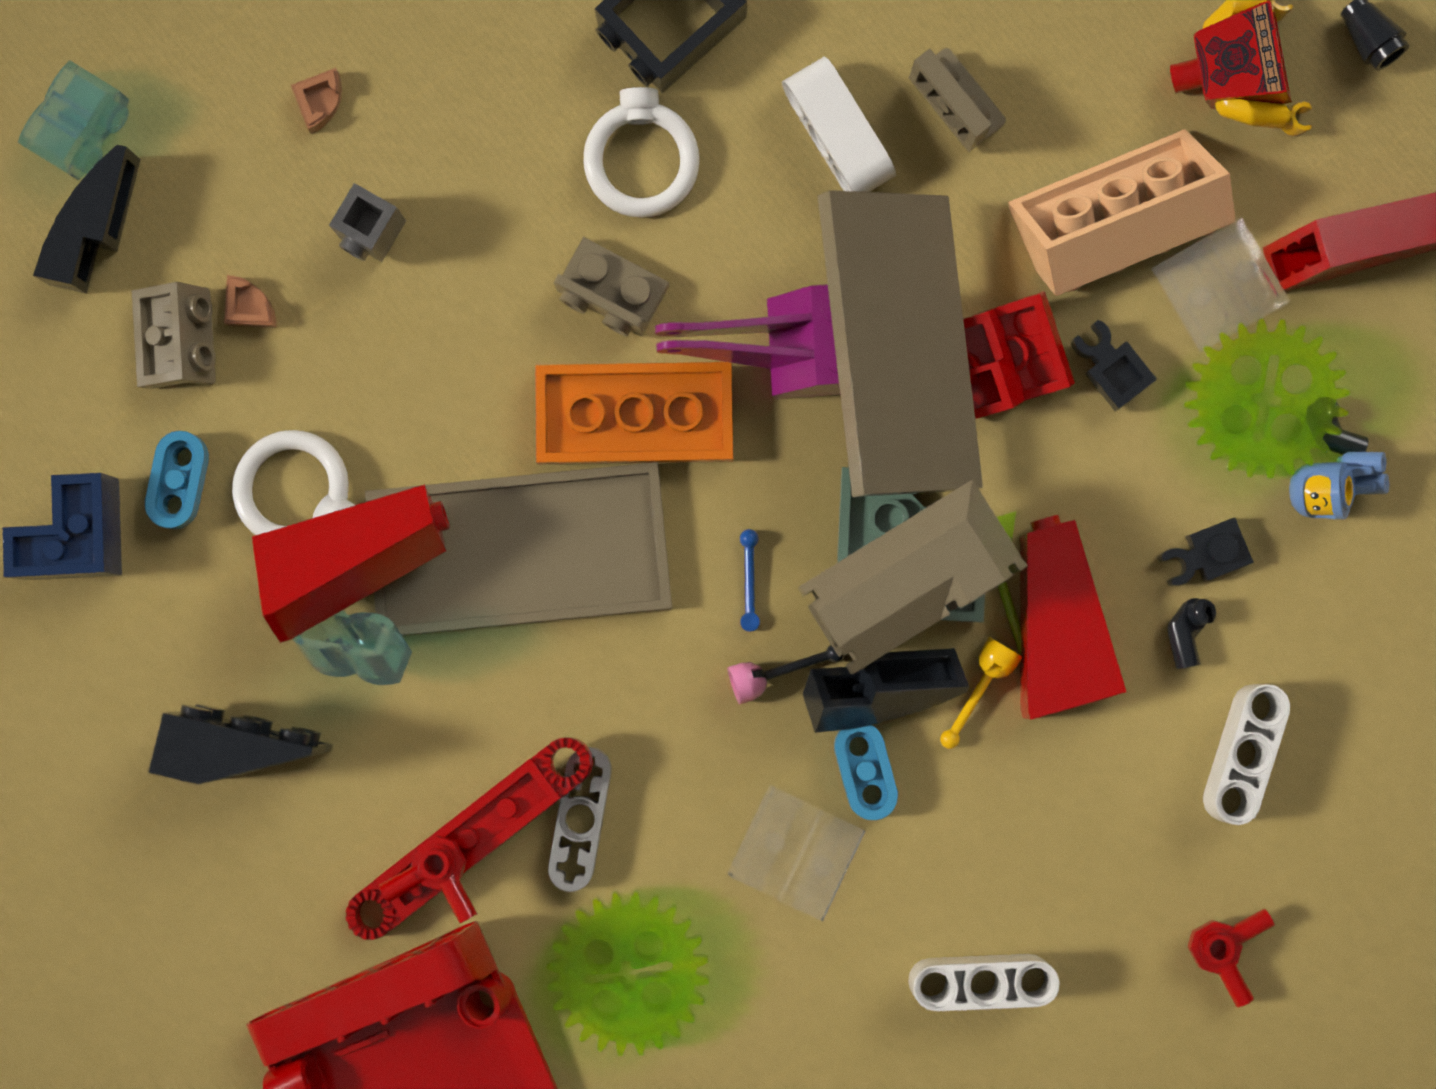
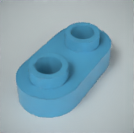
M174 431L165 435L157 444L145 497V510L150 520L158 526L168 529H180L189 525L197 516L209 462V452L206 444L196 435L186 431ZM189 449L192 453V459L187 465L181 466L178 462V455L182 450ZM178 496L182 502L181 509L177 513L171 514L168 510V502L171 498Z
M872 725L839 730L834 741V752L850 807L858 816L867 820L885 818L894 810L897 804L898 791L881 733ZM863 737L866 740L867 750L863 755L855 756L851 753L849 744L853 738ZM868 785H876L880 789V798L875 803H867L863 799V790Z

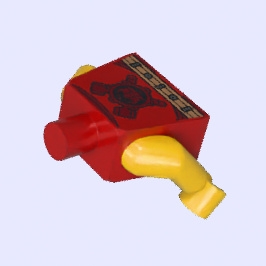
M1225 0L1204 21L1203 28L1193 34L1197 58L1170 65L1171 80L1175 93L1202 87L1210 109H1216L1222 117L1253 127L1282 129L1283 132L1291 136L1300 135L1312 128L1311 125L1304 126L1296 120V113L1303 114L1312 110L1310 103L1305 101L1299 102L1289 108L1284 105L1291 103L1292 100L1277 22L1290 12L1293 5L1281 6L1275 0Z

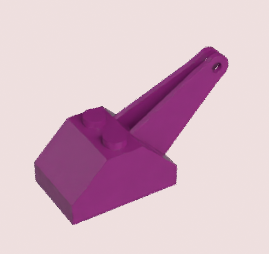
M828 284L811 285L768 298V317L714 322H670L655 326L656 335L668 337L769 333V346L708 340H669L656 343V352L771 369L772 396L776 400L840 395Z

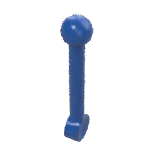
M746 529L740 534L739 538L740 543L744 546L745 614L741 617L740 623L744 630L751 632L755 631L760 624L759 617L755 614L754 547L757 545L759 537L756 531Z

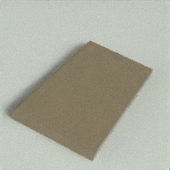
M834 190L818 195L852 497L950 492L972 479L978 488H983L949 196Z
M658 462L425 485L433 503L442 501L447 513L450 529L442 531L446 552L374 592L377 634L379 638L672 609ZM417 486L365 491L366 502Z

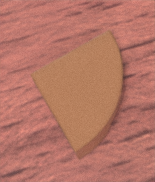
M334 68L291 85L309 132L312 134L323 128L333 118L341 102L342 82L338 70Z
M227 275L224 323L228 326L276 328V315L267 296L246 279Z

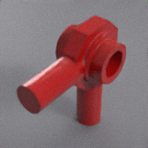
M436 836L417 847L412 860V867L379 885L381 894L387 902L395 900L421 884L435 890H442L459 924L478 914L459 880L463 876L466 859L456 840L443 836Z
M1265 908L1233 926L1210 920L1192 930L1187 946L1198 968L1219 974L1237 1008L1243 1007L1254 1000L1236 965L1239 963L1243 949L1242 944L1275 926L1272 917Z

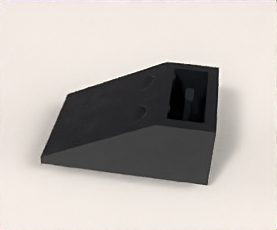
M182 704L180 711L163 712L148 773L199 785L331 752L333 744L319 741L321 733L318 731L292 726L291 729L280 728L279 732L271 730L273 724L271 720L243 715V718L231 716V719L228 720L223 718L224 709L203 704H195V706Z

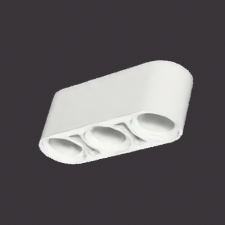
M824 56L782 81V87L791 106L844 191L870 192L896 176V171L889 155L828 58Z
M1250 684L1237 691L1233 698L1203 795L1205 810L1211 817L1219 821L1234 825L1246 824L1256 817L1260 809L1290 713L1288 696L1279 687L1269 684ZM1259 693L1266 695L1270 702V711L1261 720L1256 718L1252 711V701ZM1248 740L1255 748V758L1250 765L1243 767L1237 759V749L1242 742ZM1234 787L1241 797L1240 806L1235 812L1227 814L1222 807V797L1228 789Z
M1033 954L927 958L920 960L913 966L908 980L910 990L919 1004L932 1011L1040 1007L1049 1004L1055 999L1060 984L1058 974L1053 967L1044 959ZM1032 968L1042 969L1045 976L1042 986L1033 992L1022 990L1021 980L1024 973ZM983 970L992 971L995 976V983L992 989L984 994L974 993L971 990V980L974 975ZM933 972L943 974L946 983L941 993L935 996H927L921 993V981L926 975Z

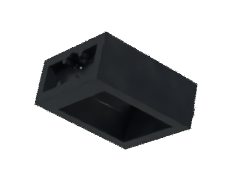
M603 0L595 8L598 24L595 30L610 50L615 52L620 48L631 60L628 64L630 70L644 86L648 87L653 83L663 93L747 18V0H705L716 14L662 62L618 16L635 0Z

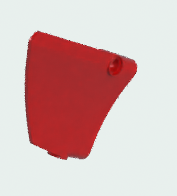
M478 921L458 927L353 976L273 1009L246 1024L263 1066H267L269 1070L263 1077V1089H558L516 993L515 986L508 976L499 972ZM480 991L486 992L491 996L494 1002V1009L483 1004L479 995Z

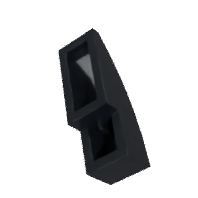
M122 145L113 147L75 187L56 216L44 241L33 273L34 277L50 286L87 294L98 248L118 251L141 161L129 148Z
M955 648L896 651L886 653L854 674H851L846 667L811 669L803 691V697L814 732L819 733L873 725L908 716L967 693L970 686Z

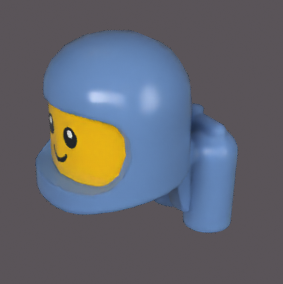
M1346 452L1337 458V462L1308 463L1301 466L1295 471L1289 484L1292 506L1299 514L1305 517L1346 520L1355 495L1388 493L1389 476L1387 473H1383L1386 470L1387 463L1385 452Z

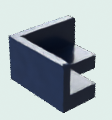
M104 473L51 475L52 525L2 527L4 578L41 580L122 575L119 479Z

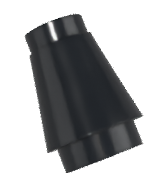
M1353 0L1340 13L1364 64H1371L1376 71L1388 67L1408 50L1410 45L1404 39L1407 33L1368 0Z

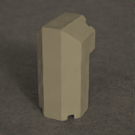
M972 479L798 587V590L802 597L810 592L812 593L815 601L808 605L810 612L837 655L840 657L849 653L853 661L845 666L851 674H854L950 615L945 606L946 604L951 611L958 606L962 608L1012 577L1013 573L1021 571L1027 565Z

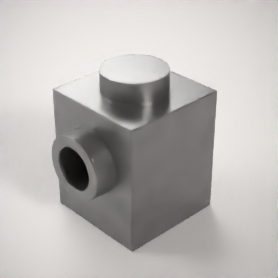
M354 183L329 226L342 239L339 247L362 261H365L367 256L370 255L382 262L406 220L396 206Z

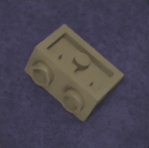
M944 48L936 55L931 49H928L914 60L909 79L968 152L972 151L1005 124V116L949 48Z
M585 237L582 238L563 275L558 274L553 282L556 290L562 294L559 298L562 303L585 314L588 308L604 316L602 323L606 327L628 337L630 331L640 336L644 334L669 288L668 281Z
M172 282L132 290L137 387L153 389L183 383L214 384L216 381L210 290L206 287L182 282Z

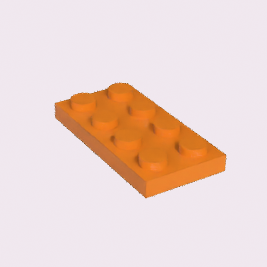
M732 363L535 365L536 463L538 465L733 461Z

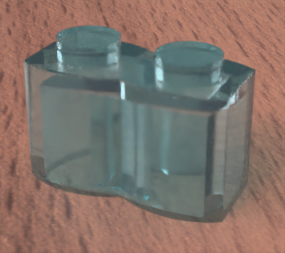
M69 60L54 78L44 101L36 108L26 122L17 143L79 181L102 158L103 151L101 147L104 140L110 133L118 132L125 124L129 114L127 106L130 99L118 89Z
M342 610L292 639L316 671L333 677H346L356 674L360 679L375 685L400 683L412 654L411 649L394 622L383 615L371 612L348 615Z

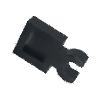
M1097 320L1090 327L1098 336V344L1096 346H1088L1078 335L1071 341V346L1077 355L1091 359L1095 363V366L1087 371L1085 375L1116 412L1155 382L1157 378L1127 341L1115 349L1111 344L1110 329L1104 322Z
M1235 517L1185 536L1190 550L1172 548L1163 551L1157 556L1159 562L1174 558L1181 564L1180 574L1167 580L1169 586L1187 583L1193 577L1195 570L1198 569L1203 581H1209L1254 563Z

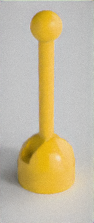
M988 637L979 655V665L984 674L951 729L945 730L941 734L940 742L943 747L953 749L958 746L960 742L959 733L993 678L1009 676L1017 668L1023 656L995 639Z

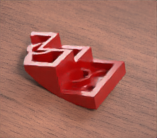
M1045 291L963 318L975 419L1012 409L1025 400L1062 390L1075 384Z

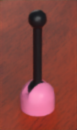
M829 645L824 652L766 671L752 662L739 663L727 667L735 697L739 705L760 697L766 689L767 681L828 660L838 663L845 656L841 655L839 657L833 647Z

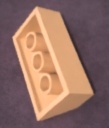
M1186 129L1008 202L1010 212L1036 272L1055 296L1077 290L1082 285L1111 273L1120 272L1128 266L1152 256L1166 253L1176 246L1198 237L1212 234L1217 229L1236 222L1230 173Z

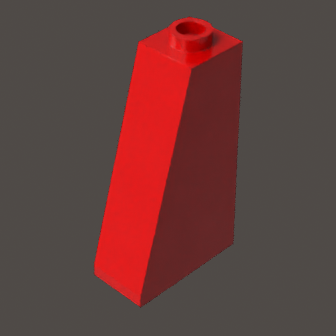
M1436 192L1316 219L1263 247V253L1276 294L1436 250Z
M424 484L252 536L262 616L279 643L297 637L446 552L442 531L450 529V525L442 501L433 503Z
M1059 514L1030 522L1032 532L1020 536V555L1027 567L1020 571L1021 656H1023L1020 661V709L1023 719L1028 720L1127 692L1076 521L1074 519L1061 523Z

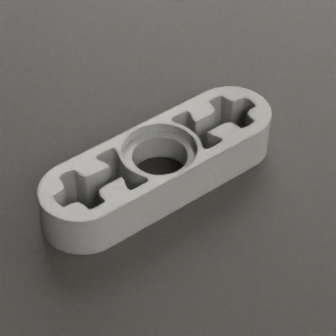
M594 747L588 748L592 756L595 757V765L603 768L602 776L593 777L589 792L599 791V802L587 796L570 797L569 792L560 799L548 872L554 885L568 892L584 888L591 880L595 870L612 766L608 756L602 750ZM577 752L567 762L565 777H571L576 774L575 766L577 763L580 764V757L577 755ZM582 783L578 785L575 789L580 791L582 788ZM574 805H586L594 813V825L585 833L574 832L567 825V812ZM562 836L574 842L591 841L590 851L584 847L579 849L577 861L579 865L585 866V874H577L574 881L565 880L566 872L558 869V863L566 862L571 850V845H561Z

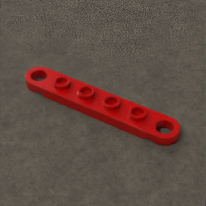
M563 737L550 742L545 748L528 759L417 847L436 836L456 840L466 859L464 875L584 782L590 775L593 766V757L590 749L583 741L573 737ZM562 748L572 749L580 757L579 762L581 765H579V770L571 777L562 776L554 767V757ZM417 847L374 879L373 882L358 892L348 902L349 904L345 910V921L348 923L349 930H352L356 937L359 936L364 940H375L385 936L442 892V890H435L421 884L391 902H387L381 894L380 884L412 867L411 864ZM366 900L377 901L378 904H381V908H384V921L377 928L365 925L360 917L361 906Z

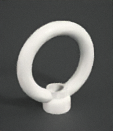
M647 87L627 88L620 91V105L605 113L591 129L584 147L583 163L585 175L591 189L606 206L623 215L645 218L666 213L681 203L689 194L698 174L699 150L694 134L687 123L677 113L659 104L657 89ZM626 123L636 125L656 123L665 128L677 143L680 153L678 174L673 183L656 196L649 198L627 196L618 191L606 176L603 167V151L606 142L616 129Z
M286 430L260 439L246 451L234 474L232 494L234 505L241 521L253 534L259 535L285 527L266 519L258 511L252 494L253 480L257 470L266 459L280 451L296 449L308 452L322 463L327 472L329 492L317 505L313 518L355 505L347 500L349 481L345 464L339 453L330 443L309 432Z

